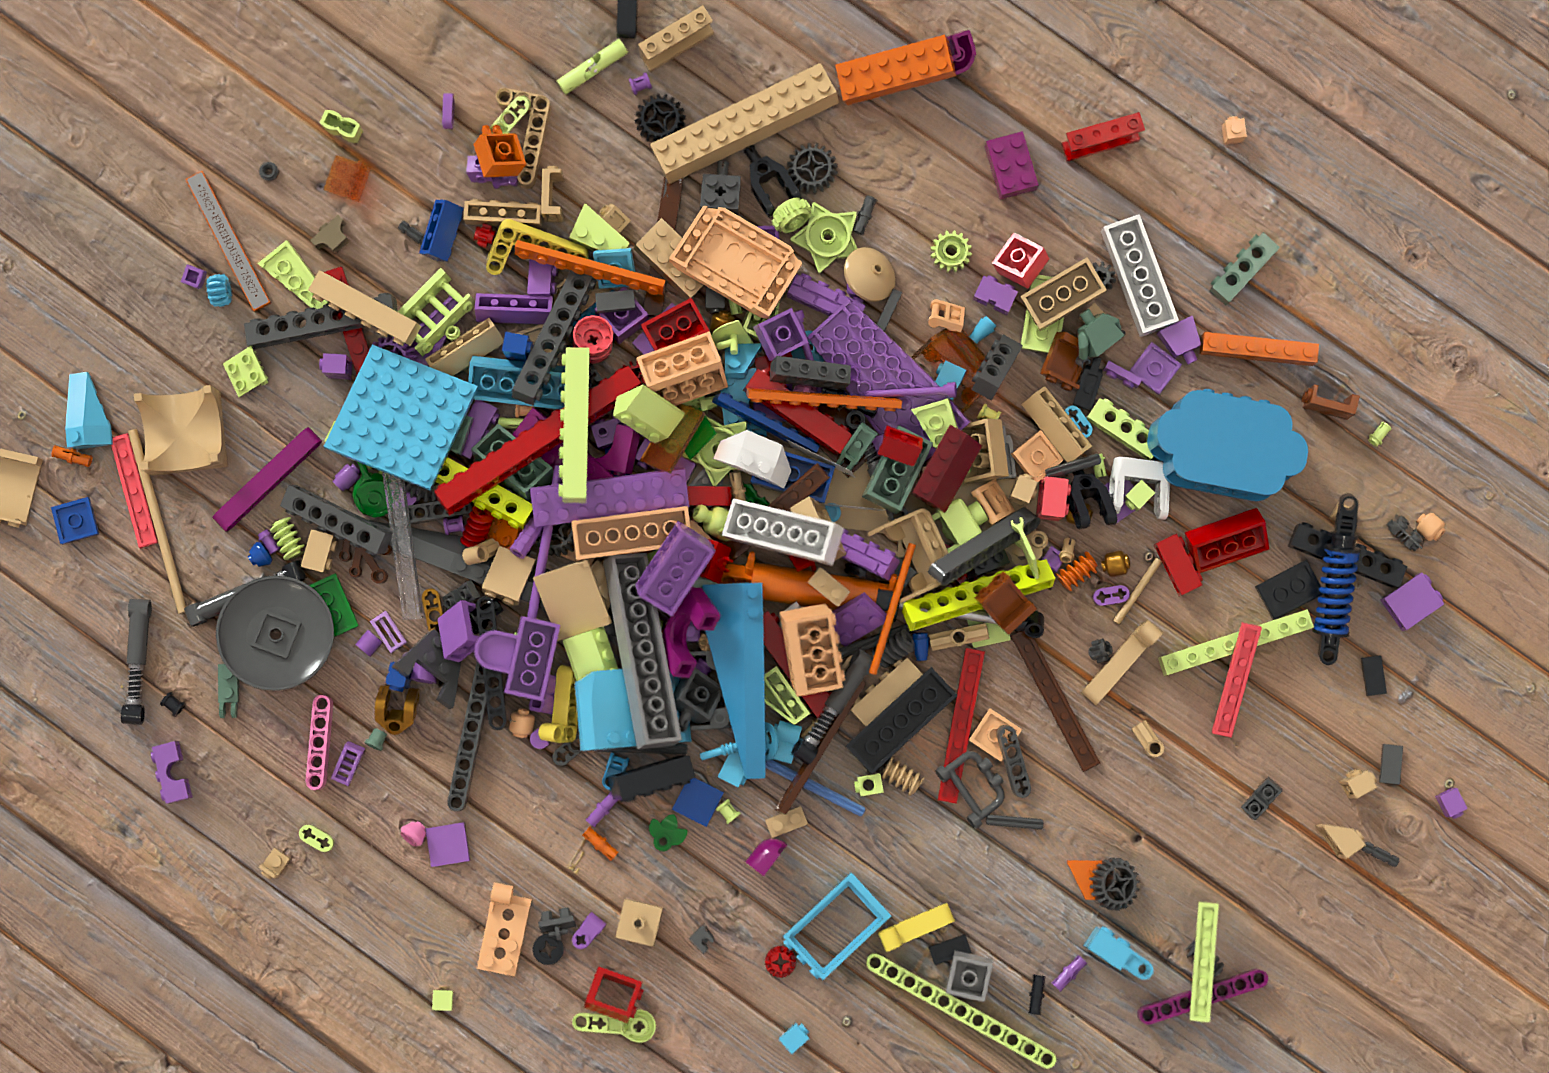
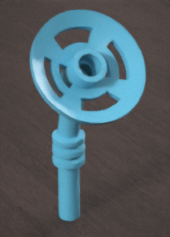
M765 722V753L770 750L765 756V761H769L775 757L779 741L774 726L769 722ZM768 732L771 735L772 743H770V738L767 735ZM729 742V745L725 743V746L722 744L719 748L700 753L701 760H706L722 754L726 756V753L728 755L730 752L735 753L738 748L736 743Z

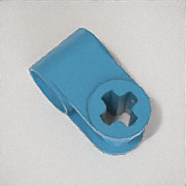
M611 752L602 779V784L607 790L611 791L610 787L606 785L607 777L626 771L630 758L624 759L615 756Z

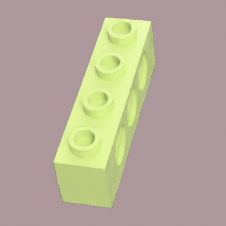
M1099 398L1086 417L1087 420L1144 459L1151 460L1153 455L1149 451L1147 444L1149 430L1145 428L1146 425L1140 420L1136 419L1134 421L1131 419L1129 413L1125 410H1118L1113 407L1114 404L1108 399L1104 398L1102 400ZM1105 414H1112L1114 421H1106ZM1121 424L1129 425L1130 432H1123ZM1137 435H1144L1146 443L1138 442Z

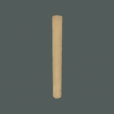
M1155 558L1113 621L1120 625L1161 565L1162 561Z

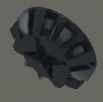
M543 934L533 944L535 959L544 965L555 964L564 953V945L562 941H557L556 936L549 937V934ZM546 941L549 943V946H556L551 951V958L547 952H540V950L546 947Z

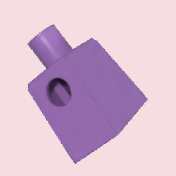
M1193 316L1168 326L1157 333L1159 339L1174 359L1183 355L1187 365L1198 360L1193 350L1199 348L1201 342Z

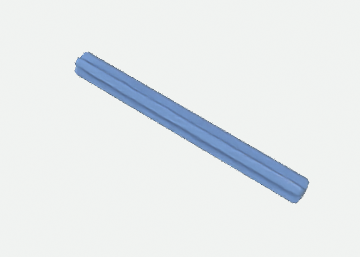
M772 759L765 761V768L790 781L797 774V772ZM809 778L803 786L807 790L860 817L865 812V807Z

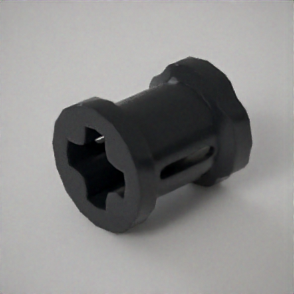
M171 691L161 700L160 705L165 706L176 717L184 709L186 703L179 701L173 696L174 693Z

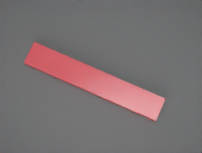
M126 433L112 437L113 445L111 447L138 547L144 548L157 544V535L129 434Z
M1241 623L1212 728L1213 734L1232 738L1260 637L1261 626Z

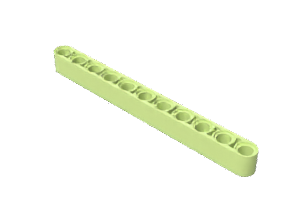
M872 953L867 957L866 965L872 972L1041 1067L1047 1069L1055 1065L1056 1056L1044 1046L955 996L947 994L946 991L882 955ZM873 957L880 959L881 963L877 968L870 966V960ZM896 967L897 975L889 977L887 975L888 968ZM908 976L913 977L915 980L911 987L904 985V979ZM924 986L931 987L932 992L929 996L921 994V989ZM941 996H947L949 1002L947 1005L941 1006L938 1003V999ZM957 1006H965L966 1012L964 1015L959 1016L955 1013ZM981 1015L983 1017L980 1025L973 1024L974 1016ZM992 1025H999L1000 1031L998 1034L992 1035L990 1033ZM1014 1034L1017 1036L1015 1044L1007 1043L1009 1035ZM1027 1044H1033L1034 1051L1031 1054L1024 1052ZM1044 1054L1051 1055V1061L1047 1064L1041 1061Z

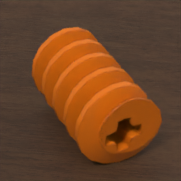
M1087 551L1084 553L1085 557L1081 555L1078 557L1079 562L1076 560L1072 561L1073 567L1067 564L1066 570H1059L1060 575L1055 573L1063 587L1070 592L1072 591V584L1078 587L1077 580L1085 582L1084 575L1091 578L1090 571L1095 574L1097 573V563Z

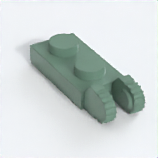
M862 422L840 453L841 456L836 464L841 466L847 458L851 462L846 469L852 471L878 433Z
M218 664L220 718H225L226 703H231L232 718H237L239 679L228 670L225 664Z

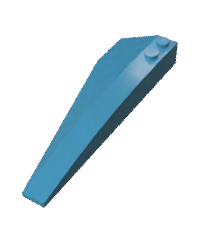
M762 583L702 585V589L721 614L714 630H705L744 775L746 779H764L765 688Z

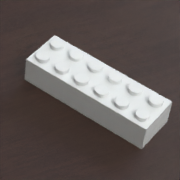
M1140 214L1104 226L1101 234L1139 336L1142 337L1177 323L1179 321Z
M733 498L722 536L732 541L833 566L844 528L833 522Z

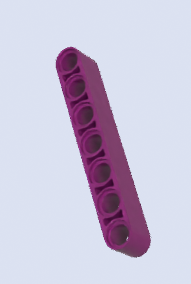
M309 427L305 428L226 502L212 518L225 532L231 530L318 448L322 440Z
M1252 969L1213 982L1211 1004L1264 987L1268 983L1267 973L1260 969ZM1256 973H1261L1262 980L1259 983H1255L1253 979ZM1238 979H1242L1244 982V986L1241 989H1236L1235 982ZM1223 985L1225 993L1219 996L1216 990L1218 986ZM1192 990L1140 1007L1137 1012L1138 1019L1142 1023L1150 1025L1190 1012ZM1186 997L1189 1001L1188 1006L1181 1008L1180 1000ZM1164 1004H1169L1170 1011L1167 1014L1161 1012V1007ZM1146 1010L1152 1012L1149 1020H1144L1142 1016Z

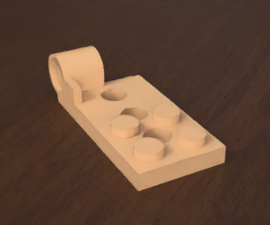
M494 882L477 969L516 976L532 899L514 896V886ZM506 909L513 911L514 917L512 920H506L503 917V912ZM502 928L509 930L510 936L508 939L500 938L499 931ZM499 947L503 948L506 952L505 957L502 959L495 956V950Z

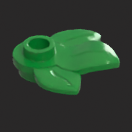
M674 814L666 816L662 822L652 819L649 825V832L654 837V846L659 851H667L672 845L681 844L688 833L686 829L678 828V822ZM661 838H665L667 840L666 845L660 844L659 841Z

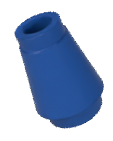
M913 633L912 638L915 644L914 654L916 661L928 660L930 640L928 633Z

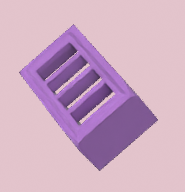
M348 741L342 750L331 779L349 786L365 748ZM345 757L354 760V763L346 760ZM342 764H343V765H346V766H348V767H350V768H352V769H351V770H348V769L342 767L341 765H342ZM339 771H340V772H343V773H345V774H347V775H349V776H348V778H346V777H344V776L338 774V772H339Z

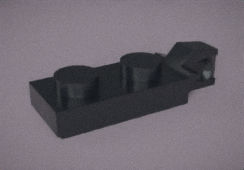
M1094 357L1091 366L1086 365L1073 406L1089 411L1092 410L1103 376V370L1099 369L1101 358Z

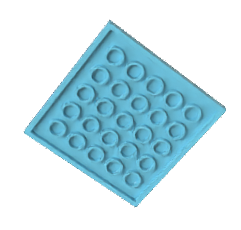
M372 344L324 444V448L431 491L478 391V386Z

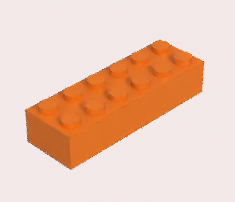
M945 35L835 64L842 98L847 106L956 76L949 41Z

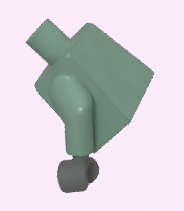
M1090 309L1080 314L1085 324L1077 330L1079 334V356L1076 358V364L1083 368V363L1089 365L1091 361L1088 359V356L1098 357L1125 336V331L1122 330L1118 318L1104 313L1094 316Z

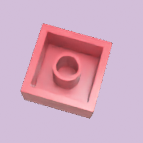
M1013 233L992 264L998 274L1028 289L1048 262L1049 257L1043 247Z
M1046 476L1039 481L1037 517L1044 520L1059 521L1068 514L1069 504L1066 503L1067 496H1070L1071 485L1068 484L1069 479Z

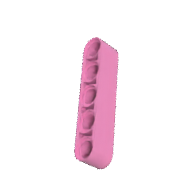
M325 695L315 697L312 706L306 785L312 790H321L327 781L333 701L329 696ZM325 698L328 703L327 707L321 709L319 701ZM320 718H324L326 721L322 729L317 726V721ZM319 737L324 740V745L321 748L315 745V741ZM317 756L322 759L320 767H316L313 762ZM314 776H318L321 781L317 787L312 784Z

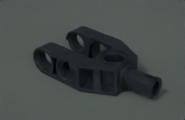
M750 145L751 149L745 148L744 153L751 162V191L767 217L773 216L775 209L768 193L764 192L760 184L768 182L771 178L775 177L789 199H802L798 188L784 166L768 156L760 157L754 145ZM765 169L767 172L760 173L759 170Z
M1083 469L1073 472L1074 477L1071 482V492L1067 503L1069 504L1076 527L1078 529L1090 527V516L1084 502L1088 498H1093L1097 501L1100 509L1099 514L1103 517L1106 525H1116L1117 512L1107 487L1092 473L1085 474Z

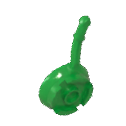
M358 462L362 476L353 488L354 504L364 515L374 518L385 516L397 505V486L392 479L384 474L368 473L367 466Z

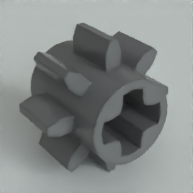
M1104 639L1092 641V647L1088 651L1090 658L1094 661L1097 660V663L1110 660L1109 655L1113 652L1111 644L1108 641H1104Z

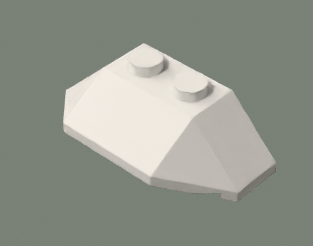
M748 430L721 440L713 457L717 461L783 489L791 473L783 445Z

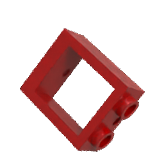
M598 966L585 1000L584 1008L628 1023L630 1017H635L638 1007L634 1005L636 1000H641L644 989H641L642 982ZM603 978L635 989L627 1011L595 1000Z

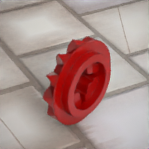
M777 946L767 953L765 966L771 975L780 978L786 977L795 969L796 958L789 948ZM779 953H781L783 960L789 961L783 964L782 970H780L778 964L772 963L778 960Z

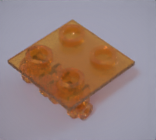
M336 155L323 190L359 202L372 167L365 165L362 161L358 160L356 162Z

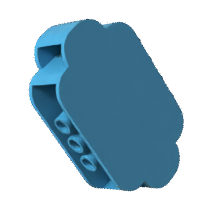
M1203 389V391L1194 390L1182 397L1173 405L1171 410L1165 412L1151 424L1147 439L1151 454L1156 459L1163 461V474L1170 484L1180 488L1255 502L1262 501L1270 495L1277 493L1283 487L1286 480L1297 475L1305 468L1308 457L1307 443L1299 433L1292 431V418L1286 409L1279 405L1270 404L1268 400L1254 401L1251 397L1247 396L1238 398L1233 397L1231 393L1218 394L1211 389Z

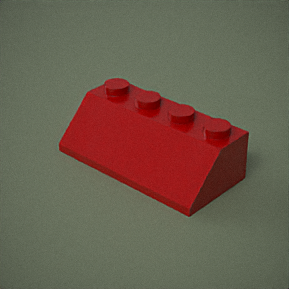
M1257 508L1185 532L1187 548L1194 560L1195 570L1200 573L1270 550L1266 522Z

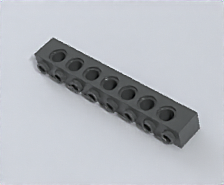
M570 270L512 389V398L534 406L536 400L540 401L543 394L542 388L544 384L547 385L551 378L550 371L552 368H556L559 361L557 357L560 352L563 353L567 344L565 340L567 336L571 337L574 330L573 324L580 319L582 313L580 309L582 305L586 306L589 300L588 293L595 288L597 283L595 278L586 274H576ZM580 286L582 287V289H576L574 287ZM568 302H574L575 304H574V305H569V304H567V303H568ZM565 317L567 320L562 321L559 318ZM558 333L560 336L555 337L551 334ZM551 349L552 352H545L544 350ZM537 365H543V366H545V367H544V368H537L536 366H537ZM533 380V381H536L537 383H536V384H529L528 382Z
M381 293L378 294V297L372 298L398 312L396 298L391 294ZM329 304L323 305V308L319 309L306 308L304 312L291 311L287 312L284 316L271 315L268 319L261 320L257 318L250 320L249 323H244L247 346H252L253 349L364 328L366 326L362 325V320L357 317L353 320L344 315L346 311L342 309L336 311L329 307ZM343 313V317L337 321V315ZM324 316V322L318 324L319 318ZM306 320V325L300 328V323ZM288 323V328L282 331V326ZM269 327V333L264 335V330Z

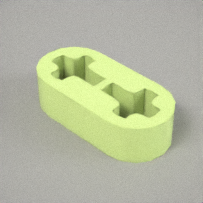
M313 825L301 827L299 837L305 843L322 852H328L334 847V839L329 834ZM311 828V833L316 836L315 839L312 837L305 838L304 830ZM318 838L322 840L328 838L329 847L325 846L322 848V843L318 841Z

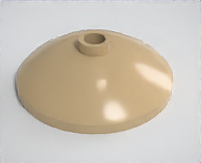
M858 248L850 253L845 261L844 276L846 282L858 297L870 302H879L886 299L892 293L896 281L895 273L891 263L882 253L872 248Z

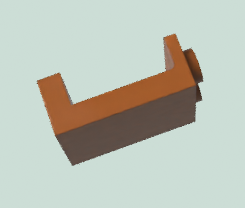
M1056 332L1040 372L1041 375L1046 377V381L1054 384L1057 382L1061 384L1062 389L1072 391V389L1079 390L1080 385L1076 384L1082 368L1076 364V358L1079 356L1078 338L1067 332Z
M1315 384L1308 388L1307 392L1304 391L1301 402L1304 403V409L1346 420L1356 414L1360 396L1352 394L1344 400V403L1321 398L1316 395L1319 385Z
M1004 572L996 575L987 587L982 588L975 597L996 624L1008 635L1037 609L1013 583L1011 577Z

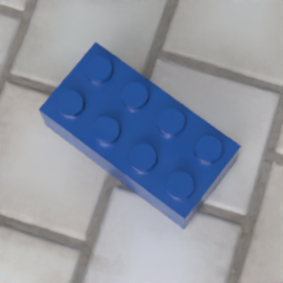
M785 452L791 473L784 489L755 476L751 477V484L783 493L818 463L830 478L814 491L810 497L819 503L825 504L835 466Z

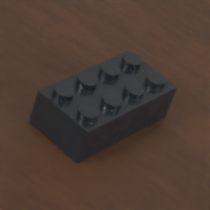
M678 755L614 774L607 778L613 799L620 800V802H630L636 800L635 796L637 795L638 797L650 796L654 794V790L666 791L672 789V785H686L691 783L690 779L696 777L690 756Z

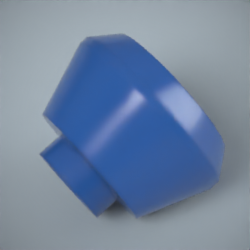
M256 542L249 550L250 555L248 558L253 566L257 564L258 567L272 563L273 559L262 542Z

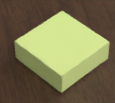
M433 990L432 1010L452 1011L453 990Z

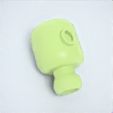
M698 505L694 509L692 517L696 522H703V531L722 541H730V539L722 536L729 510L721 506H714L708 510L705 505Z

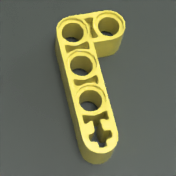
M561 665L557 669L552 723H543L540 726L538 734L541 740L569 743L573 742L577 736L576 678L571 666Z
M944 903L879 931L878 934L887 952L901 946L903 943L954 922L955 919L948 903Z

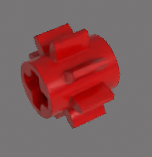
M483 223L482 227L477 226L474 240L478 241V246L487 248L488 244H493L496 231L492 230V225Z

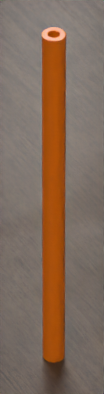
M908 543L870 667V674H877L916 547L915 544Z

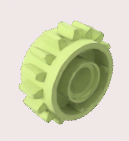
M789 199L774 211L772 224L777 231L791 233L802 227L809 220V212L812 211L811 206L804 199Z
M946 231L944 236L938 235L939 240H933V244L936 246H931L930 250L934 252L931 254V258H935L934 265L939 264L940 270L945 268L947 273L951 269L957 272L959 267L964 269L963 263H969V259L966 257H971L972 253L968 252V250L972 246L967 245L969 239H963L962 233L957 235L956 231H953L952 234ZM954 248L956 254L950 256L947 254L946 249Z

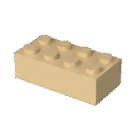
M661 218L633 249L678 293L688 300L704 285L677 270L669 262L670 256L680 243L682 237Z
M1087 257L1023 294L1020 298L1038 330L1042 331L1107 292V289Z

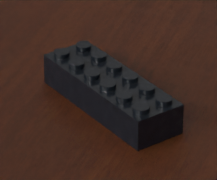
M931 667L846 745V748L872 775L958 695Z

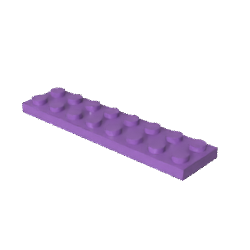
M684 468L587 480L586 503H563L562 496H559V485L563 484L530 488L535 527L637 512L689 507Z

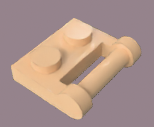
M938 299L932 300L930 305L932 312L928 321L929 326L932 328L941 326L949 331L961 332L964 323L965 307ZM940 310L944 311V317L939 316Z
M992 480L971 492L972 496L977 498L989 517L988 521L991 525L1015 512L996 480Z

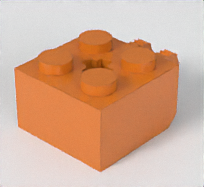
M484 125L481 129L482 134L473 144L483 176H518L526 166V161L517 134H503L499 125L493 126L491 132L490 127Z

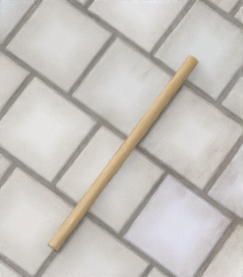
M129 430L130 442L178 614L185 613L186 603L151 477L140 468V462L144 460V452L138 430Z

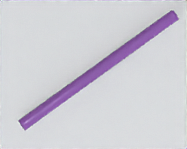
M558 465L554 467L551 485L561 484L562 478H559ZM554 525L543 527L535 576L545 573ZM533 581L527 617L537 619L540 595Z

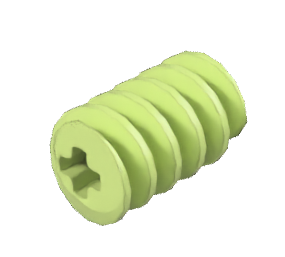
M291 517L275 522L271 525L273 527L270 529L271 533H276L273 538L279 540L277 546L282 547L280 553L285 554L284 560H292L305 553V551L301 552L304 544H297L301 537L294 538L298 531H291L295 525L287 523L291 520Z

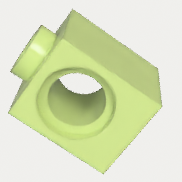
M1141 479L1124 497V503L1130 510L1135 509L1138 511L1155 492Z
M880 773L857 777V781L854 782L855 791L860 793V796L884 792ZM867 779L874 783V787L870 791H866L863 788V782Z

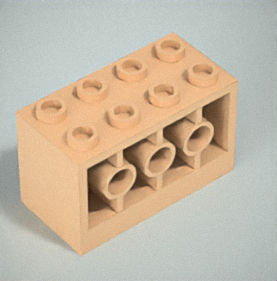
M710 332L636 357L646 387L674 406L728 387L722 362Z
M819 604L780 612L791 686L796 696L843 688L842 681H845V676L839 664L842 662L841 652L838 651L836 644H839V638L833 627L836 625L835 615L832 614V610L828 609L826 604Z

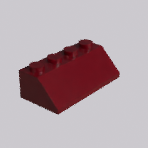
M949 425L911 495L946 513L980 452L982 445L967 433Z

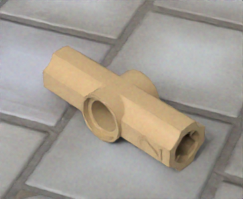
M986 623L929 634L932 651L987 640L989 639V633ZM956 632H962L964 634V640L962 642H958L954 639V634Z

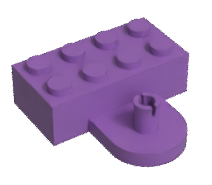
M521 616L517 635L495 630L483 633L475 643V657L479 664L487 669L508 673L504 693L543 701L560 624Z

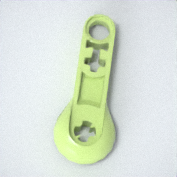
M641 1009L636 1011L634 1018L630 1017L628 1023L596 1013H578L572 1020L573 1027L578 1031L621 1034L637 1043L646 1042L651 1039L656 1029L653 1016ZM579 1016L586 1018L587 1024L585 1027H579L576 1024V1019ZM590 1017H593L592 1021H599L600 1018H603L602 1020L606 1022V1025L600 1029L599 1025L592 1024V1028H589L591 1023ZM638 1021H642V1024L645 1025L641 1032L637 1031L638 1028L635 1029L634 1024H637Z

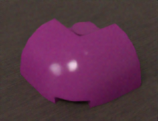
M970 30L948 35L947 39L957 75L970 69L974 63L976 48Z
M775 838L763 840L745 862L764 876L788 844Z

